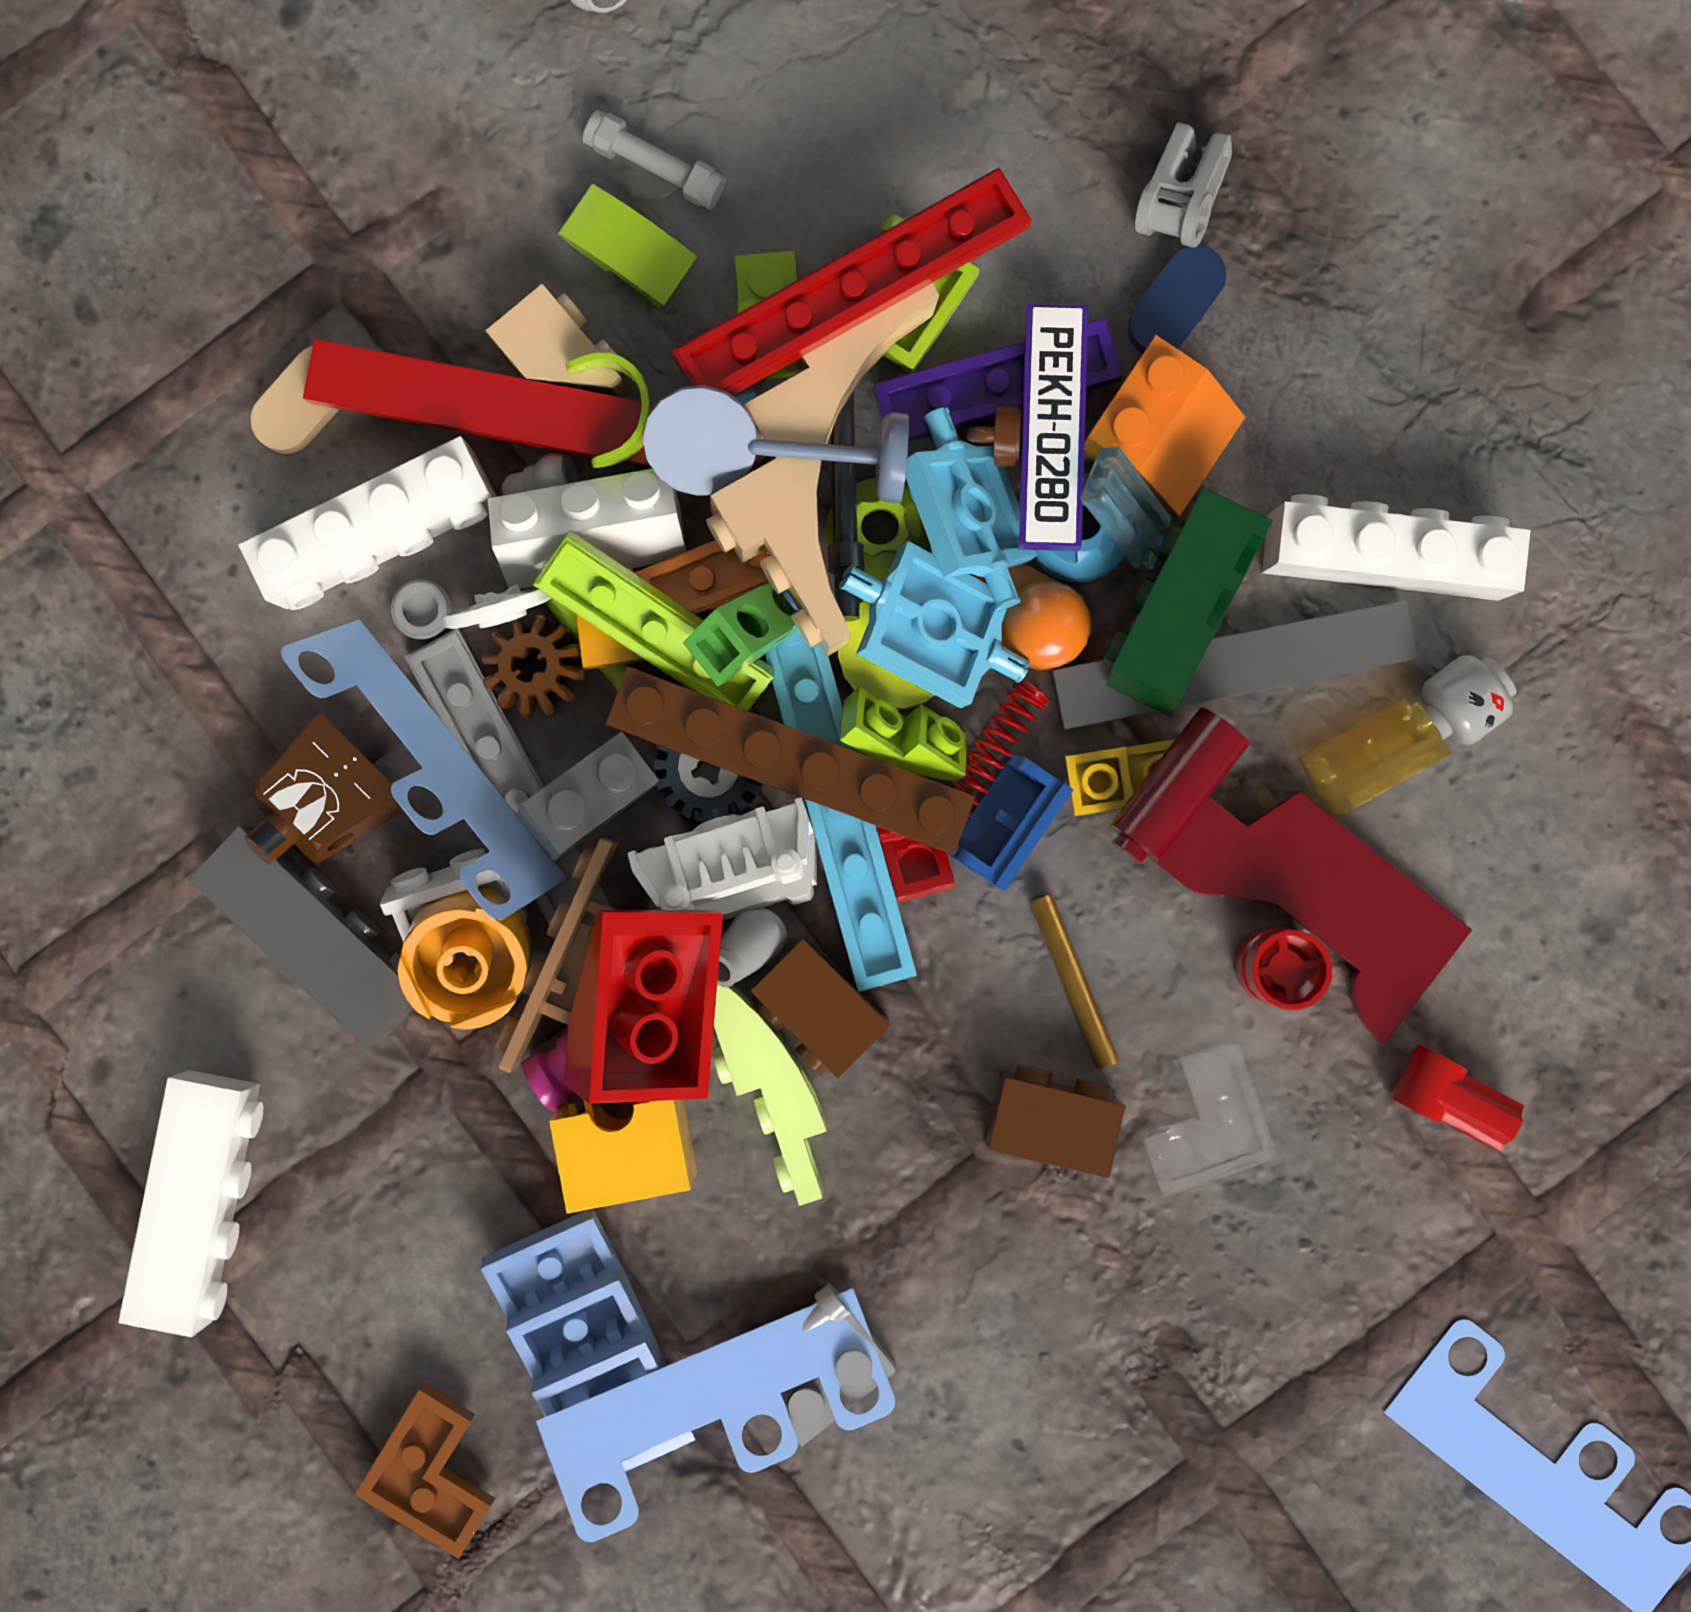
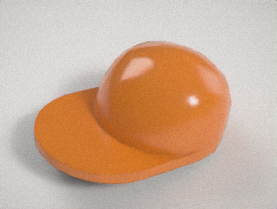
M1026 564L1009 567V573L1021 602L1006 610L1001 623V646L1025 659H1029L1030 666L1028 668L1037 671L1058 669L1072 662L1086 646L1091 631L1090 610L1082 595L1070 585L1058 582ZM973 575L987 584L985 577Z

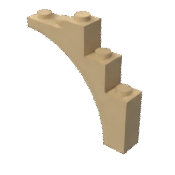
M933 283L785 366L789 373L798 370L799 374L744 404L755 422L757 439L827 444L838 414L862 376L896 341L933 316L939 298V293ZM755 455L754 460L756 462L766 459L768 463L710 495L713 516L706 519V522L723 552L725 553L733 548L742 563L764 551L767 557L760 561L762 570L776 593L779 594L787 590L799 610L791 616L801 637L810 648L819 644L827 657L848 645L851 632L831 592L818 540L816 492L821 460Z

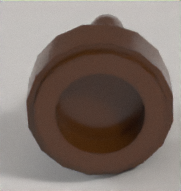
M998 404L995 427H970L966 431V438L970 442L994 444L995 467H1016L1020 463L1022 408H1019V405Z

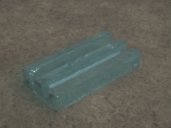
M1101 447L1080 499L1135 569H1153L1157 558L1150 551V548L1161 549L1164 537L1158 531V528H1168L1172 518L1121 448Z

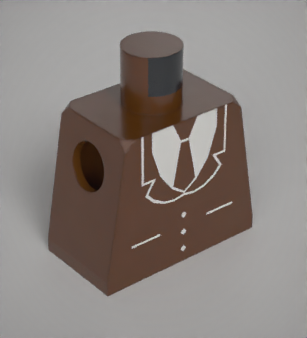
M319 713L310 721L255 788V804L267 818L245 835L244 839L253 852L267 864L275 861L293 844L311 861L319 863L391 820L399 813L400 805L391 793L392 783L337 728Z

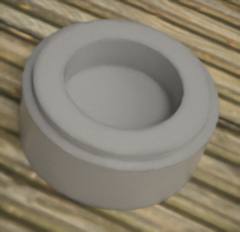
M415 579L405 583L397 590L391 603V615L397 628L405 635L419 641H432L446 634L450 628H444L441 617L455 611V604L449 592L439 584L427 579Z

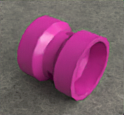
M568 1032L557 1039L555 1048L549 1052L538 1051L521 1062L522 1070L529 1085L542 1104L551 1112H555L569 1103L573 1093L570 1088L564 1085Z

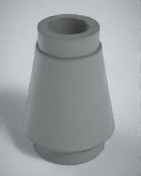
M755 908L753 910H744L737 914L721 938L718 986L730 987L735 982L740 981L781 957L787 940V932L783 922L775 913L765 908Z

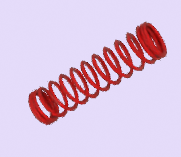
M1023 679L1012 685L1014 691L1007 692L1009 699L1016 706L1004 702L999 704L1001 711L1008 718L996 714L991 716L992 722L1001 731L992 727L983 728L984 734L993 743L983 739L975 740L976 746L985 755L975 751L967 752L968 758L978 768L966 764V768L992 781H996V777L973 756L983 759L1000 769H1004V765L980 743L1008 757H1012V753L988 731L1000 735L1017 745L1021 744L996 719L1002 720L1025 733L1029 732L1028 728L1016 720L1004 707L1015 710L1033 721L1037 720L1036 716L1024 708L1012 694L1025 699L1039 709H1045L1044 705H1047V702L1050 701L1045 693ZM966 770L965 776L970 780L962 777L959 781L983 793H988L987 788ZM952 781L959 790L972 795L958 781ZM975 798L973 804L980 805V802Z

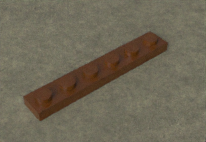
M628 666L606 722L607 726L799 798L802 797V799L949 854H955L975 799L973 795Z

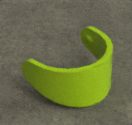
M596 352L568 361L565 364L568 373L602 367L615 369L626 374L639 387L642 409L636 430L621 447L594 457L591 462L594 468H601L629 459L644 445L643 434L648 414L654 408L652 395L643 376L632 363L613 353Z

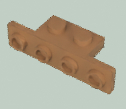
M601 838L596 848L586 845L581 853L572 875V879L581 883L571 905L562 901L551 920L547 936L554 938L555 941L546 961L536 958L526 976L521 992L530 997L521 1018L511 1015L497 1042L496 1049L504 1052L499 1069L511 1073L520 1065L542 1014L568 1025L598 910H618L594 899L618 843L607 838Z

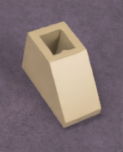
M541 284L486 330L498 349L524 379L622 397L628 392L619 375L621 372L615 369L602 367L576 373L567 372L565 364L583 355L596 352L617 354L603 339L596 345H593L580 329L587 323V320L565 293L555 299L546 287Z

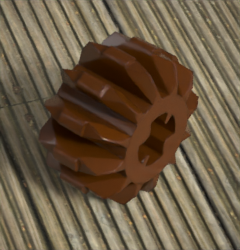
M535 616L532 621L530 634L525 623L520 618L511 620L510 628L514 638L509 640L505 635L494 631L490 639L502 648L500 654L484 653L481 656V663L492 668H498V672L488 675L483 680L484 687L489 690L504 687L498 696L497 705L507 710L519 700L518 711L520 717L532 718L537 700L545 715L549 717L557 714V706L553 695L557 694L565 701L573 703L577 696L572 690L564 686L566 680H585L586 672L584 670L568 666L567 664L581 657L580 645L571 644L562 647L569 637L570 630L560 624L548 634V619L544 616ZM541 652L537 658L547 664L545 673H535L532 682H526L530 676L521 672V665L523 662H532L535 653Z

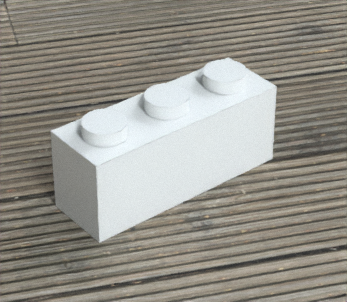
M653 469L488 498L492 548L509 588L517 583L519 589L533 587L536 578L569 530L627 569L654 565L687 552L682 513L676 490L658 478Z

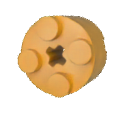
M477 887L483 897L494 904L502 905L508 902L501 892L493 887ZM468 890L425 903L415 915L400 953L398 979L407 1001L419 1014L428 1019H431L432 1016L440 1021L451 1023L450 1027L474 1029L489 1025L502 1018L516 1002L523 989L524 981H526L531 955V936L528 925L519 910L503 920L493 919L482 909ZM458 952H464L466 954L457 957L455 956V954ZM468 956H475L477 961L471 962Z

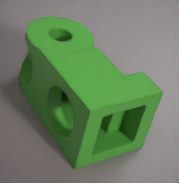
M770 582L716 608L691 633L683 644L718 687L733 678L742 668L762 657L766 652L779 645L794 633L797 628L791 615L798 611L786 600L783 592L777 594Z

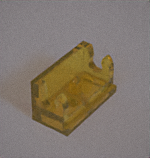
M1401 699L1299 756L1297 759L1328 814L1339 815L1350 812L1452 753L1447 744L1443 743L1423 707L1418 702L1409 705L1406 699Z

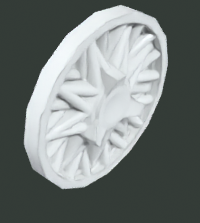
M515 583L508 590L500 594L490 592L485 595H474L476 604L445 614L441 619L444 628L457 629L474 624H479L480 628H486L527 615L526 609L542 604L552 597L537 587L520 591L517 583Z

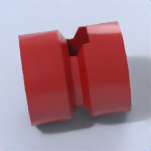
M1273 926L1260 928L1252 931L1241 941L1235 954L1234 971L1239 985L1249 996L1282 1010H1301L1314 1005L1326 994L1332 981L1333 964L1327 948L1317 937L1301 930Z

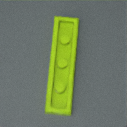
M571 530L564 537L533 584L692 691L748 711L774 677L775 669L759 658L742 668L733 678L717 687L683 644L704 620Z

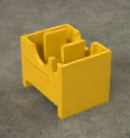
M583 1100L585 1113L578 1115L576 1103L566 1104L549 1121L567 1213L691 1190L697 1173L684 1100L637 1102L633 1105V1115L625 1118L609 1115L603 1110L600 1103L588 1104Z

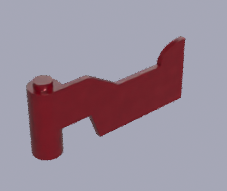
M1200 707L1109 824L1117 833L1112 843L1139 864H1142L1146 858L1150 859L1192 892L1266 901L1276 905L1356 969L1350 982V996L1353 1007L1367 1030L1377 1040L1385 1044L1468 937L1472 929L1302 792H1295L1246 825L1210 797L1250 743L1242 733L1226 720L1210 710Z

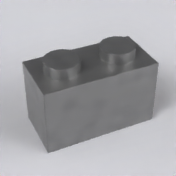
M621 731L523 802L517 815L554 863L649 793L659 780Z

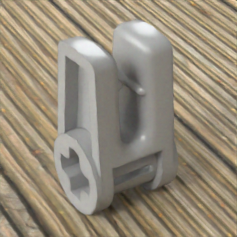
M1179 122L1176 124L1152 179L1147 183L1140 198L1135 220V230L1137 233L1150 236L1156 231L1181 238L1182 245L1195 248L1199 245L1209 222L1212 205L1231 160L1232 141L1230 135L1220 132L1214 133L1207 146L1201 149L1202 158L1194 176L1189 181L1183 182L1185 175L1191 172L1190 163L1196 150V139L1193 127Z

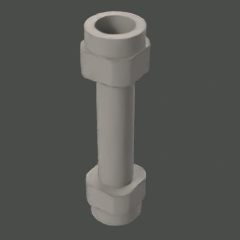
M597 109L587 122L583 133V143L594 148L595 152L610 160L616 154L682 188L684 199L699 207L703 206L712 210L719 201L726 184V176L716 172L715 168L700 160L693 167L627 132L626 122L611 113H605Z

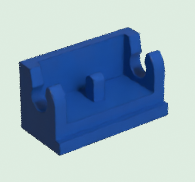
M1012 754L1004 769L997 776L996 781L989 788L988 793L980 801V805L972 813V817H969V821L966 822L955 854H947L999 890L1006 891L1074 789L1027 758Z

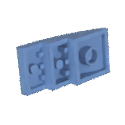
M588 1209L482 1257L480 1269L507 1317L506 1332L533 1380L532 1395L544 1417L667 1366L645 1314L594 1209ZM692 1430L622 1460L625 1472L695 1441V1432Z

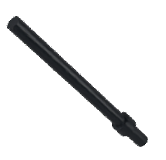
M854 391L837 416L831 432V445L855 446ZM831 461L833 543L827 546L828 572L834 574L835 600L845 622L856 621L860 619L859 597L839 588L840 581L843 580L842 577L850 565L853 564L856 568L863 572L865 571L864 545L858 543L856 463Z

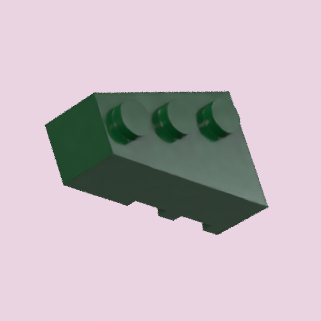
M1204 487L1183 529L1174 526L1158 556V559L1165 562L1157 580L1155 581L1147 577L1131 607V610L1139 615L1130 633L1120 628L1103 661L1112 665L1106 685L1172 718L1273 520Z

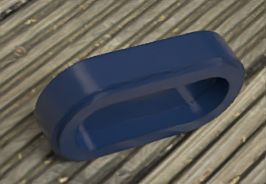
M1198 245L1195 248L1186 246L1172 256L1136 304L1129 317L1128 336L1133 346L1139 352L1144 354L1156 335L1177 349L1183 344L1225 285L1226 267L1217 252L1204 245Z

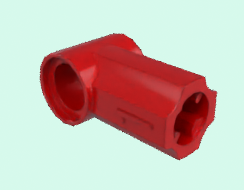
M1417 1044L1389 1097L1390 1099L1438 1124H1441L1443 1121L1461 1130V1133L1499 1151L1508 1142L1514 1140L1523 1123L1522 1112L1525 1105L1466 1075L1468 1070L1461 1065Z

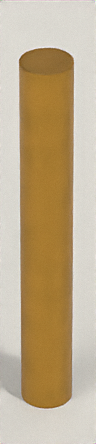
M1052 893L1029 901L1096 1068L1103 1069L1119 1062L1118 1055Z

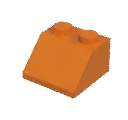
M1156 335L1084 443V456L1178 518L1245 419V416L1207 368Z

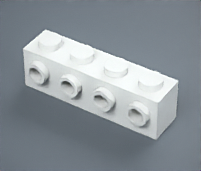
M459 436L238 546L264 599L282 608L297 610L317 602L324 596V591L342 582L353 583L372 575L379 569V564L397 555L409 556L427 548L433 543L432 538L452 528L460 530L482 521L488 515V498L497 496L475 451Z
M1308 494L1293 495L1290 502L1285 501L1268 514V518L1273 521L1266 533L1262 573L1497 601L1524 591L1531 530L1509 527L1510 519L1505 517L1475 516L1472 517L1471 523L1450 521L1449 512L1427 508L1414 509L1411 511V516L1388 513L1389 506L1386 504L1368 501L1354 502L1351 504V509L1329 507L1326 497Z
M192 1070L168 1077L118 1323L193 1337L213 1322V1320L219 1318L227 1297V1284L221 1282L225 1259L228 1260L232 1256L239 1237V1223L233 1222L237 1198L241 1199L244 1196L251 1177V1163L245 1161L249 1138L256 1136L263 1117V1103L257 1101L259 1083Z

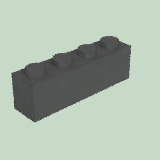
M238 826L188 880L366 1049L382 1043L414 1009L403 994L398 979L401 951L397 950L393 954L376 938L381 931L365 914L357 909H352L348 912L332 896L337 890L324 875L312 867H309L306 871L289 856V853L293 850L292 846L271 864H267L253 852L244 839V836L256 826Z

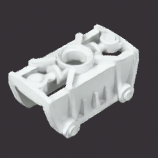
M801 797L794 799L795 803L783 805L769 812H766L763 806L741 816L729 815L714 818L700 824L692 832L664 838L665 845L648 848L641 853H637L634 850L627 854L632 872L659 910L720 911L723 913L722 921L736 917L738 913L744 910L764 908L786 900L793 905L811 900L814 895L813 886L817 885V841Z

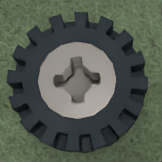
M658 745L657 747L659 752L657 759H654V770H656L659 780L657 783L658 790L662 792L665 797L664 800L671 808H674L681 815L689 819L706 822L722 816L740 815L749 805L754 803L760 788L763 787L762 783L703 761L701 762Z

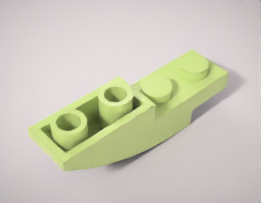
M717 985L714 1028L721 1047L712 1049V1055L722 1084L733 1082L737 1096L761 1088L763 1097L754 1099V1104L764 1134L775 1132L782 1155L773 1157V1162L783 1192L794 1190L799 1206L822 1199L823 1185L807 1139L808 1137L827 1132V1120L816 1092L800 1061L779 1031L776 1032L753 1008L754 1003L735 985L730 987Z

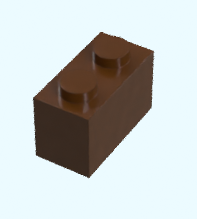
M805 936L751 990L759 999L753 1005V1008L776 1032L785 1025L802 1042L795 1049L796 1052L819 1075L828 1068L839 1078L890 1027L889 1020L861 992H858V989Z
M1017 1064L1016 1073L1000 1070L984 1138L988 1150L1109 1178L1126 1107L1117 1097L1110 1096L1111 1086L1082 1078H1076L1075 1087L1051 1082L1052 1072L1022 1064Z

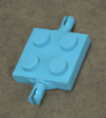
M949 408L936 409L925 415L924 419L928 424L937 449L935 451L916 452L907 458L905 477L909 485L910 495L916 504L931 544L932 554L937 560L943 578L964 574L985 577L996 610L1009 608L1021 602V599L1018 597L1008 568L1023 565L1038 556L1037 551L1018 550L1020 506L1005 467H995L994 445L976 447L959 440Z
M910 541L898 547L888 575L882 581L856 568L853 564L845 571L839 588L870 603L869 622L856 652L857 655L959 708L972 703L980 679L989 668L1004 674L1016 683L1025 677L1028 671L1025 668L1030 666V660L1001 646V623L1007 608L996 610L988 584L970 574L943 578L933 554Z

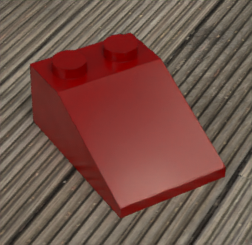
M598 910L568 1022L564 1085L588 1104L708 1099L723 919L722 912L697 910Z

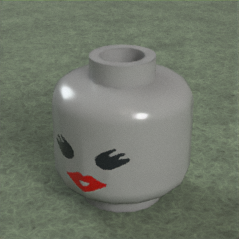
M1462 655L1423 684L1421 694L1426 708L1421 710L1419 715L1430 732L1440 741L1450 736L1463 745H1472L1505 722L1513 714L1514 708L1511 698L1517 694V691L1508 674L1492 658L1485 656L1480 660L1471 655Z

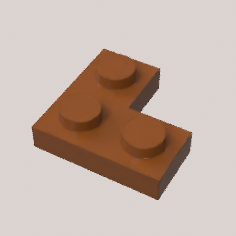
M423 1383L359 1486L355 1496L459 1559L490 1509L495 1497L444 1467L475 1414L426 1383Z

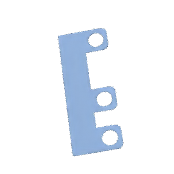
M360 619L288 644L282 648L281 656L305 688L316 697L326 698L357 685L423 767L394 782L391 786V793L394 799L422 832L434 835L464 819L490 852L462 867L459 876L466 889L490 917L496 920H503L567 879L565 874L555 862L553 863L528 828ZM304 651H312L322 655L334 669V680L328 684H321L311 680L299 666V655ZM413 786H422L432 791L441 802L443 809L441 817L430 820L416 813L408 801L409 789ZM482 870L495 872L506 882L510 891V898L507 903L498 905L483 897L476 885L478 872Z
M853 1288L837 1294L872 1339ZM816 1303L537 1420V1426L577 1535L586 1542H595L630 1527L637 1520L639 1509L622 1465V1460L718 1419L722 1420L735 1458L742 1470L754 1473L791 1457L797 1450L798 1439L781 1393L817 1377L821 1381L835 1421L842 1429L854 1430L887 1416L895 1406V1397L876 1348L845 1319L836 1324L830 1319L811 1330L802 1331L803 1323L818 1305ZM852 1348L861 1349L869 1355L872 1361L871 1377L875 1380L879 1389V1397L875 1406L870 1411L862 1414L852 1413L843 1406L840 1400V1387L842 1383L836 1375V1362L839 1356L844 1351ZM761 1414L773 1417L780 1425L782 1432L781 1441L777 1449L765 1456L750 1453L742 1441V1430L746 1422L750 1418ZM597 1483H608L614 1486L619 1491L622 1499L619 1515L615 1520L605 1525L591 1523L585 1518L581 1509V1501L585 1491Z
M1466 1319L1456 1321L1384 1413L1633 1612H1652L1691 1562V1541L1685 1544H1674L1666 1540L1660 1530V1520L1663 1513L1672 1506L1682 1505L1691 1509V1495L1681 1488L1675 1487L1666 1490L1638 1527L1634 1528L1604 1504L1634 1466L1635 1454L1633 1450L1603 1425L1590 1423L1583 1427L1555 1464L1474 1400L1503 1363L1505 1352L1501 1344L1472 1321ZM1463 1337H1472L1479 1340L1487 1352V1361L1484 1368L1472 1376H1463L1455 1372L1450 1366L1448 1353L1452 1344ZM1592 1441H1604L1610 1444L1616 1452L1617 1466L1614 1472L1605 1479H1591L1580 1469L1579 1454L1582 1448Z

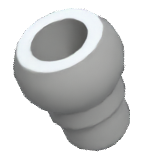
M552 452L541 457L536 464L525 467L522 472L508 475L502 483L503 495L580 482L581 477L575 462L570 456L561 452Z

